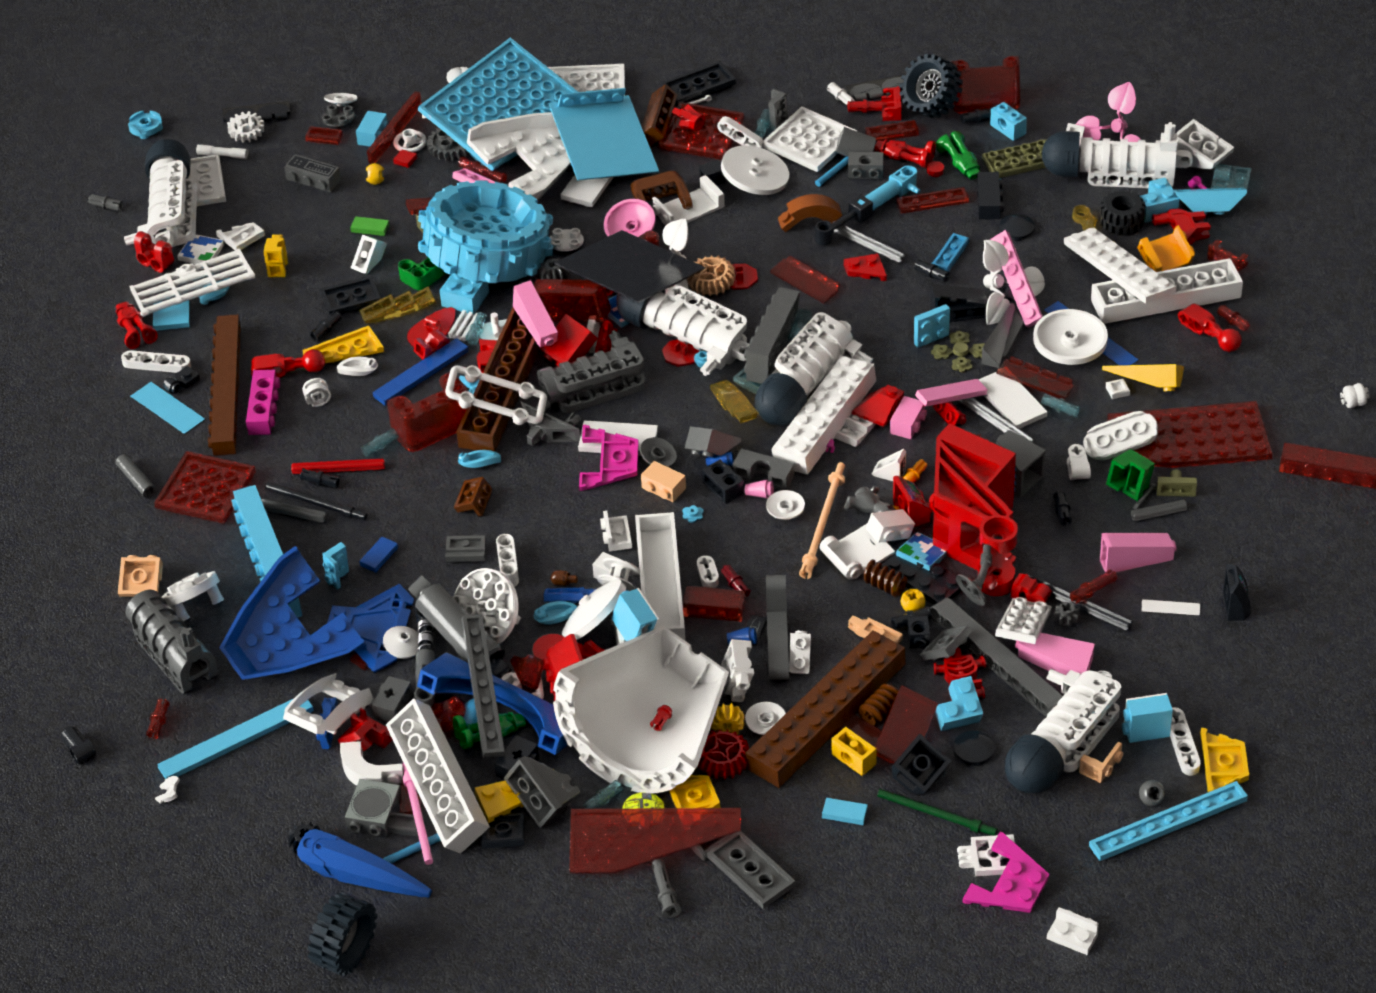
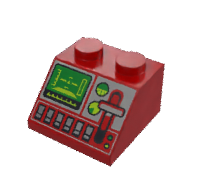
M897 475L893 476L894 506H899V510L903 509L915 523L914 527L929 523L932 509L929 502L925 501L922 491L918 490L913 482Z

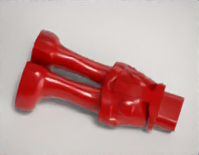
M885 139L884 141H877L874 151L883 152V156L891 159H904L927 168L928 163L934 158L936 143L935 141H928L925 148H916L906 144V141H889Z
M123 302L116 305L117 322L127 330L124 343L129 349L138 348L141 342L140 334L133 325L138 326L145 343L152 344L157 340L158 334L156 330L143 322L141 312L132 304Z

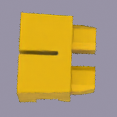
M273 234L272 238L266 239L264 247L268 277H285V266L288 264L285 240L283 235Z

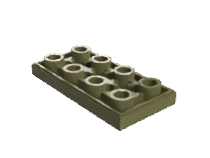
M1047 139L983 153L982 160L989 172H999V178L1046 168L1042 160V149Z

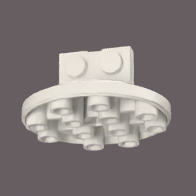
M481 568L472 571L461 580L453 596L469 615L482 614L485 630L498 644L502 643L509 636L515 624H518L521 619L518 615V597L514 585L505 574L498 570Z

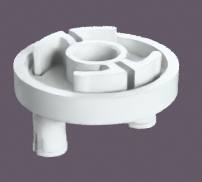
M215 571L205 572L200 576L197 572L185 577L182 581L167 588L168 592L162 596L167 605L172 607L177 616L183 621L189 619L190 616L182 602L207 591L213 605L224 600L216 585L220 580Z

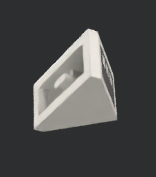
M902 449L879 460L872 475L893 481V476L896 475L903 477L906 471V451Z

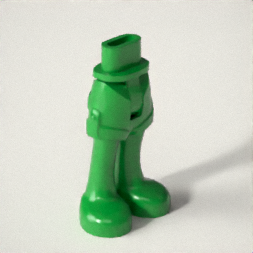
M954 131L950 137L947 134L940 137L936 142V151L939 153L948 151L953 159V166L970 180L976 179L978 172H980V166L977 163L975 154L968 151L964 145L965 136L959 131Z
M519 713L499 714L502 737L518 731V728L526 726L525 719ZM461 715L453 717L455 737L460 739V746L463 749L471 748L473 744L480 742L478 722L468 724Z

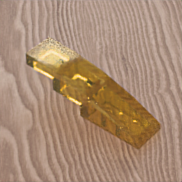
M426 287L415 294H412L409 290L396 298H393L392 294L359 311L365 324L404 316L429 306L436 301L430 288Z
M727 379L710 385L711 391L724 410H728L732 417L736 416L740 424L757 418V411L749 400Z

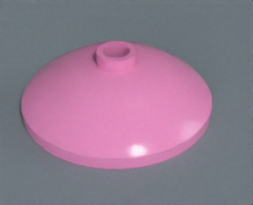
M623 200L615 204L606 214L604 219L605 233L607 236L623 230L637 237L643 234V239H646L654 229L656 222L655 213L652 207L643 200Z

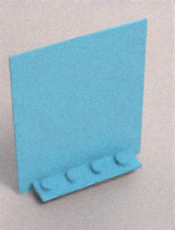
M626 88L563 93L560 95L558 102L549 103L577 180L659 172L629 95L624 96Z

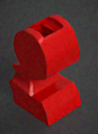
M433 330L428 334L425 342L421 338L415 339L414 352L423 360L448 344L450 339L440 330Z
M479 339L480 352L477 354V365L482 373L497 340Z
M1019 573L1012 584L1010 598L1020 597L1021 593L1024 592L1028 601H1042L1046 603L1052 591L1049 586L1037 583V580L1030 578L1028 574Z

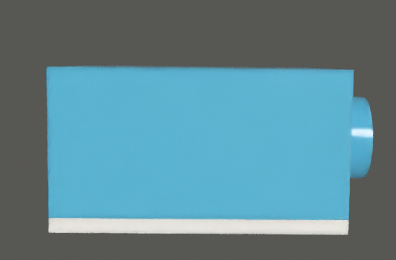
M637 588L631 591L626 590L619 595L611 619L624 639L628 641L654 630L659 617L641 590Z
M1167 693L1126 699V706L1123 710L1124 723H1122V731L1124 735H1127L1129 743L1170 737L1173 709Z

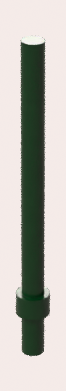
M879 789L877 797L968 827L970 831L976 833L983 832L996 836L998 828L983 824L981 820L975 818L971 820Z

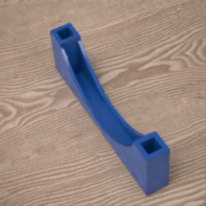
M447 652L420 670L417 687L433 695L436 693L473 695L468 663ZM492 675L496 701L510 707L528 720L539 737L538 747L556 755L568 746L559 728L553 704Z

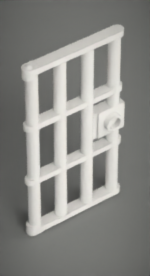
M239 248L236 251L202 261L195 265L193 263L184 264L177 268L175 272L167 273L129 287L141 311V315L144 317L153 312L181 304L214 291H219L228 286L254 279L255 273L251 270ZM235 276V277H233V278H230V279H227V280L218 282V281H220V280H223V279H226V278ZM201 279V280H199V281H196V282L187 284V283H189V282H192V281ZM209 285V286H207V287H204V288H201V289L192 291V290H194V289H197V288H200V287ZM172 289V290H170V291H167V292L158 294V293H160V292H163V291Z

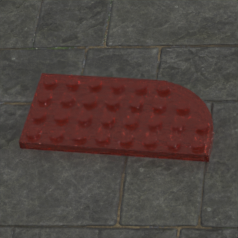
M1257 401L1143 411L1144 413L1151 414L1156 419L1158 434L1153 442L1134 450L1154 462V466L1167 468L1272 459V450ZM1132 412L1107 414V421Z

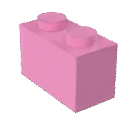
M904 396L890 420V434L912 439L914 433H918L921 421H924L926 418L927 410H925V405L920 400Z

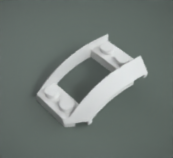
M335 673L319 679L299 693L285 708L283 719L315 734H324L325 731L336 734L337 729L353 713L360 712V708L365 710L367 705L371 707L373 696L370 688L360 691L358 688L344 685V682L340 680H335ZM320 692L342 701L325 720L320 715L306 712V709L300 706Z

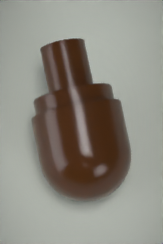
M563 570L554 571L550 577L551 582L556 586H568L570 583L578 582L577 575H570V572Z

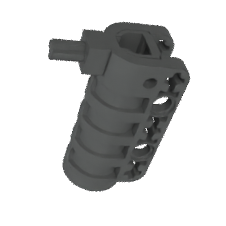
M613 330L612 334H609L612 344L611 351L605 353L599 351L589 358L582 356L572 363L568 361L559 364V367L552 368L549 366L539 369L537 377L540 390L546 394L550 404L557 403L559 409L564 413H572L643 391L645 389V379L641 370L644 367V362L635 343L630 342L627 337L622 338L619 332ZM623 387L624 389L616 390L615 388ZM584 397L590 398L589 400H586V401L581 400V398H584Z
M151 589L144 590L136 594L129 601L126 607V617L132 624L136 640L182 694L193 689L191 681L204 675L210 680L218 675L214 655L197 639L190 627L187 628L184 621L167 605L166 601L157 591Z

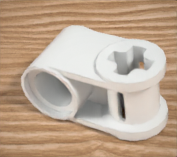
M1079 444L1071 445L1068 448L1069 457L1067 459L1070 480L1090 479L1091 470L1085 448Z

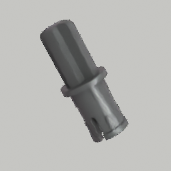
M92 194L88 198L89 204L100 206L103 209L108 208L120 212L121 208H123V201L111 199L108 196L102 197Z

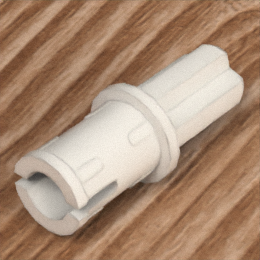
M832 82L828 85V92L833 94L836 100H841L846 105L848 101H855L847 94L844 88H840L836 83Z

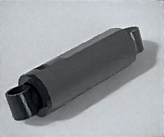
M421 575L408 588L417 598L415 607L455 648L460 657L468 663L461 619L462 615L469 614L439 583L432 585ZM485 630L492 675L501 679L503 675L510 673L512 669L503 661L505 650Z

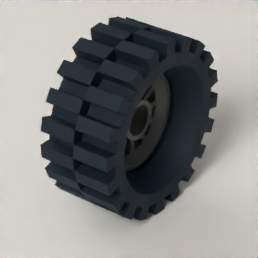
M924 54V57L920 55L917 57L918 61L912 60L910 62L912 66L905 68L906 75L902 74L901 79L904 81L899 85V88L903 89L900 92V96L904 98L902 102L907 105L908 109L929 118H934V116L939 118L942 117L941 113L944 115L949 113L948 108L953 109L955 107L954 101H959L960 98L957 95L962 93V88H959V85L963 84V80L959 77L962 75L960 71H957L958 67L950 61L934 54Z
M338 892L335 897L332 896L329 899V904L325 903L323 906V912H319L317 916L318 921L312 927L314 931L313 934H310L309 940L311 943L308 945V950L310 951L308 957L311 959V963L341 976L352 973L353 967L357 968L359 960H363L365 957L366 949L369 950L371 945L369 942L375 934L373 929L377 925V922H374L377 919V913H375L376 908L374 905L345 892Z

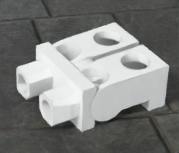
M731 639L721 663L722 667L729 671L724 692L726 695L731 696V701L743 702L745 693L749 689L754 675V669L751 668V660L748 658L752 648L751 641Z

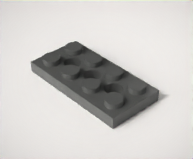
M740 830L707 852V858L762 909L796 886V881ZM734 854L742 855L739 859H735L732 856ZM755 867L756 870L750 872L747 871L746 868ZM761 880L771 881L766 885L760 883Z

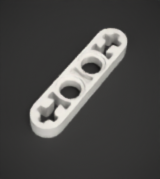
M126 351L121 355L123 366L130 369L177 373L186 366L191 368L190 359L185 355L142 351ZM148 359L152 360V361H150V362H148V363H144V362H143V361L148 360ZM169 361L167 364H161V362Z
M1172 707V716H1175L1178 722L1175 724V719L1172 717L1170 738L1182 772L1193 776L1199 773L1200 758L1184 712L1179 708ZM1183 731L1185 735L1177 736L1175 732ZM1186 746L1189 747L1191 750L1189 752H1183L1180 750V748ZM1188 759H1190V763H1191V765H1192L1193 767H1191L1189 764H1187V763H1188Z

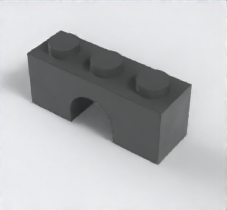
M745 449L740 450L733 462V471L740 475L743 480L751 482L755 475L767 474L768 481H772L774 488L779 490H787L795 476L793 462Z

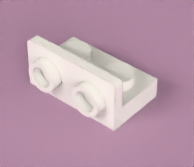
M1059 907L1056 912V919L1047 933V939L1088 955L1098 936L1099 923L1091 918H1085L1070 910Z

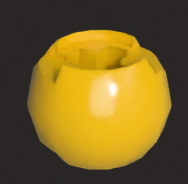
M377 163L367 166L368 178H366V181L373 185L382 183L384 181V177H382L384 167Z
M909 589L902 594L900 602L905 611H915L924 608L926 600L923 593L918 589Z

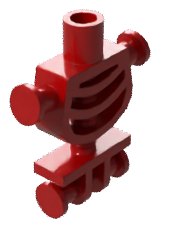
M957 647L953 656L944 658V665H936L934 663V675L936 673H944L945 681L951 683L952 680L971 676L978 697L985 698L982 680H975L978 667H986V661L983 656L974 660L972 655L962 656L961 649Z

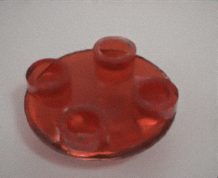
M452 697L431 706L443 732L453 729L454 716L461 715L464 718L466 713L465 705L458 697Z

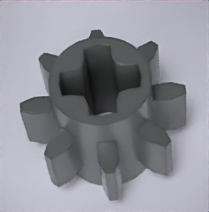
M1063 602L1060 606L1056 605L1054 620H1059V625L1070 626L1073 622L1077 623L1079 609H1075L1074 603Z

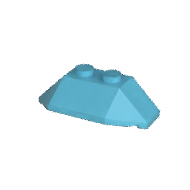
M1246 188L1174 190L1175 195L1193 212L1204 211L1205 215H1207V212L1222 215L1224 211H1230L1247 194Z

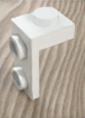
M806 631L790 633V674H809L811 634H807Z

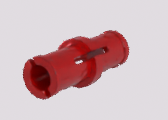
M863 99V101H848L847 110L848 112L863 111V113H867V111H882V100L867 101Z

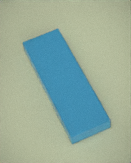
M953 233L932 264L949 272L968 245L969 237Z

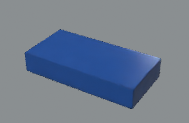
M381 537L359 561L360 566L376 573L398 549V543Z

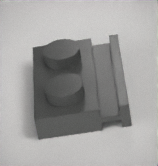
M485 535L447 536L446 562L485 561Z

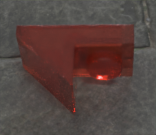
M531 654L522 658L514 655L510 662L520 683L537 690L544 667V660Z

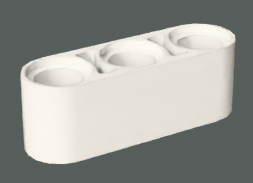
M501 534L496 539L500 572L505 574L515 587L519 583L514 539L509 534Z

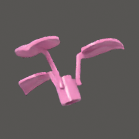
M1130 82L1115 87L1108 96L1109 106L1117 110L1119 118L1114 119L1111 125L1099 126L1100 121L1095 116H1086L1080 119L1075 125L1085 127L1083 137L1100 140V130L1111 128L1113 132H1120V140L1123 139L1127 129V122L1123 119L1120 112L1129 114L1133 111L1136 104L1135 90ZM1129 134L1124 138L1128 139V142H1138V140H1141L1137 135Z

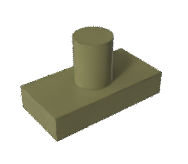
M1172 470L1170 477H1158L1157 496L1195 497L1197 478L1182 477L1180 470Z

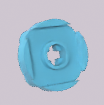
M139 111L129 118V131L133 135L140 136L141 139H147L163 129L161 116L155 111H150V113Z

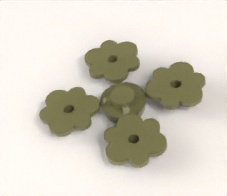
M959 330L949 335L950 342L955 344L953 350L948 348L947 345L936 344L931 350V354L934 355L935 359H947L953 351L955 355L960 357L952 360V369L965 372V370L972 369L970 359H966L963 356L970 353L974 358H982V348L985 343L974 344L969 349L968 345L965 344L969 343V333Z

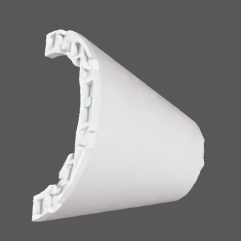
M661 626L561 669L558 672L554 685V691L556 692V700L553 702L555 716L570 747L573 745L580 753L579 759L604 780L618 787L621 784L631 787V791L659 793L668 791L686 781L697 768L729 671L702 652L695 654L689 643L665 626ZM667 705L673 711L672 717L666 721L661 731H656L653 729L654 726H650V722L658 713V707Z

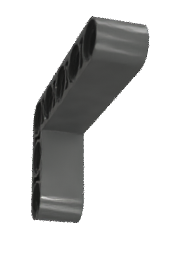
M766 575L769 681L789 680L786 575Z

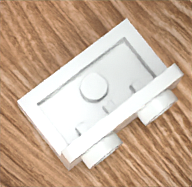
M603 511L604 518L600 519L601 529L606 531L603 532L604 544H608L609 551L631 549L632 542L627 515L608 518L607 511Z

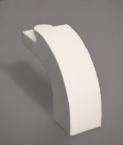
M361 741L340 743L343 770L347 778L356 786L359 779L390 784L404 783L402 764H370L363 759Z

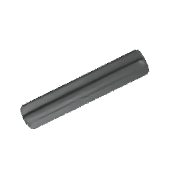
M1178 500L1131 511V518L1133 521H1139L1186 511L1187 503L1185 500Z

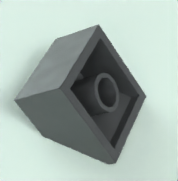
M690 426L685 449L691 450V454L696 456L703 455L713 458L714 455L722 456L741 442V438L714 429Z

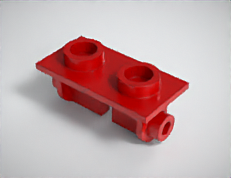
M610 320L603 322L602 328L599 329L595 353L611 351L612 344L609 334H612L613 330L617 332L618 329L613 328Z
M952 402L933 405V408L947 424L950 423L956 426V424H964L967 421L966 415L957 410V407Z

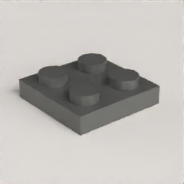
M968 625L942 630L919 655L923 661L931 659L934 661L943 657L949 658L955 654L958 646L967 641V637L972 631Z

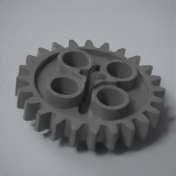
M436 128L437 132L432 131V135L428 136V151H430V155H433L434 158L438 157L439 160L445 158V161L451 158L453 161L455 157L461 159V156L467 157V153H469L440 128Z

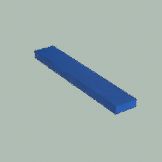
M457 338L375 390L373 397L386 406L469 351L468 346Z

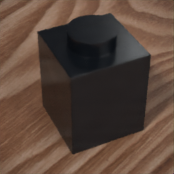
M718 160L699 166L700 177L706 175L716 186L726 183L721 163Z

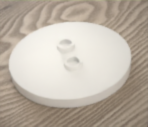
M755 146L733 147L724 154L721 162V169L727 180L737 188L758 195L778 193L786 187L789 179V170L786 164L777 155L763 148Z

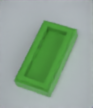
M355 216L351 225V232L385 236L389 227V220Z

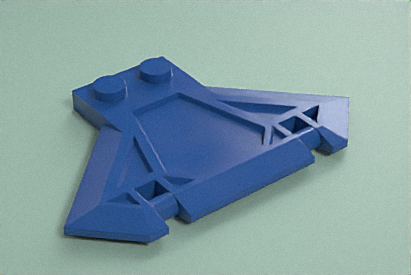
M398 584L357 607L332 605L327 623L342 612L345 614L366 643V646L354 650V652L375 673L397 661L398 658L391 655L384 648L383 637L386 631L392 627H407L411 610L407 609L406 606H412L414 598Z

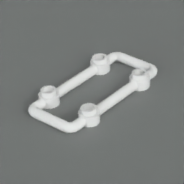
M457 365L451 368L446 386V395L451 399L457 400L460 407L464 409L472 405L512 417L513 422L517 425H523L526 422L539 424L543 420L547 396L543 391L535 389L529 382L518 384L482 373L478 367L473 365L467 368ZM457 373L465 375L466 380L471 383L479 379L518 391L519 396L523 399H528L532 396L540 398L536 417L529 415L523 408L512 410L476 399L472 393L467 391L461 394L454 392Z

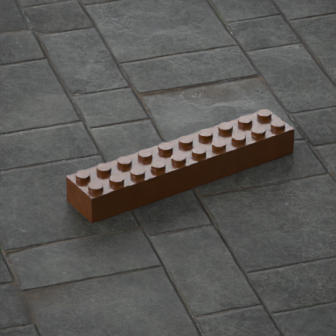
M514 307L511 309L483 373L521 384L526 382L540 347ZM479 380L473 394L476 399L512 410L519 398L518 391L483 380ZM472 405L466 409L457 429L458 447L495 452L510 417Z
M872 630L745 753L747 770L780 788L858 711L859 707L882 684H886L906 664L905 647Z

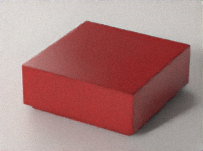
M401 149L393 159L394 164L409 168L417 159V154Z

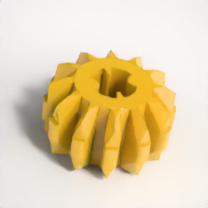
M723 703L722 707L718 706L711 729L715 733L719 729L722 732L729 729L730 733L736 731L739 734V731L744 726L743 711H741L739 706L734 707L732 703L730 705Z

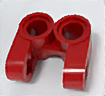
M139 231L135 235L136 257L143 266L148 267L151 265L155 271L162 273L174 262L170 243L159 240L155 245L152 243L150 234Z

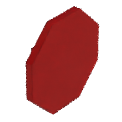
M746 263L732 264L735 271V280L733 285L730 286L731 289H748L758 281L757 269Z
M678 339L669 341L662 349L665 362L677 367L693 364L695 354L700 352L692 344H685Z

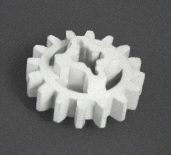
M250 111L247 114H244V112H241V115L235 114V118H230V122L227 123L228 133L231 138H235V141L242 140V143L245 140H248V142H251V139L257 140V136L261 137L262 132H264V121L261 116H257V113L251 115Z

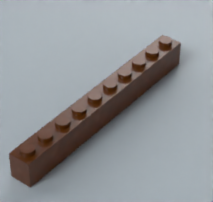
M239 314L217 316V323L213 325L216 336H213L215 348H212V355L215 360L212 361V371L214 373H211V381L214 385L210 386L211 397L213 398H210V408L212 411H209V419L212 424L208 426L209 435H211V437H208V447L212 448L213 456L236 454L241 341Z

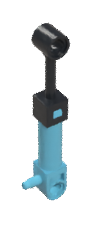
M913 166L900 168L889 176V181L866 196L859 195L850 201L848 213L833 223L825 220L817 222L815 226L816 243L819 245L830 244L833 240L834 230L852 218L862 223L873 215V210L896 195L901 197L909 191L919 194L920 189L916 186L917 169Z

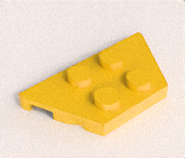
M1201 728L1200 735L1207 791L1211 792L1235 781L1238 784L1248 781L1249 769L1245 742L1231 739L1223 734L1216 736L1208 733V729Z
M690 775L686 781L669 790L685 831L720 809V801L710 777L707 775Z

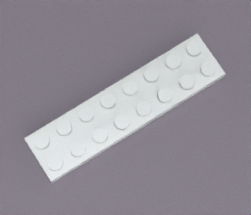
M1088 228L1085 231L1074 233L1064 238V244L1145 304L1176 293V286L1095 228Z

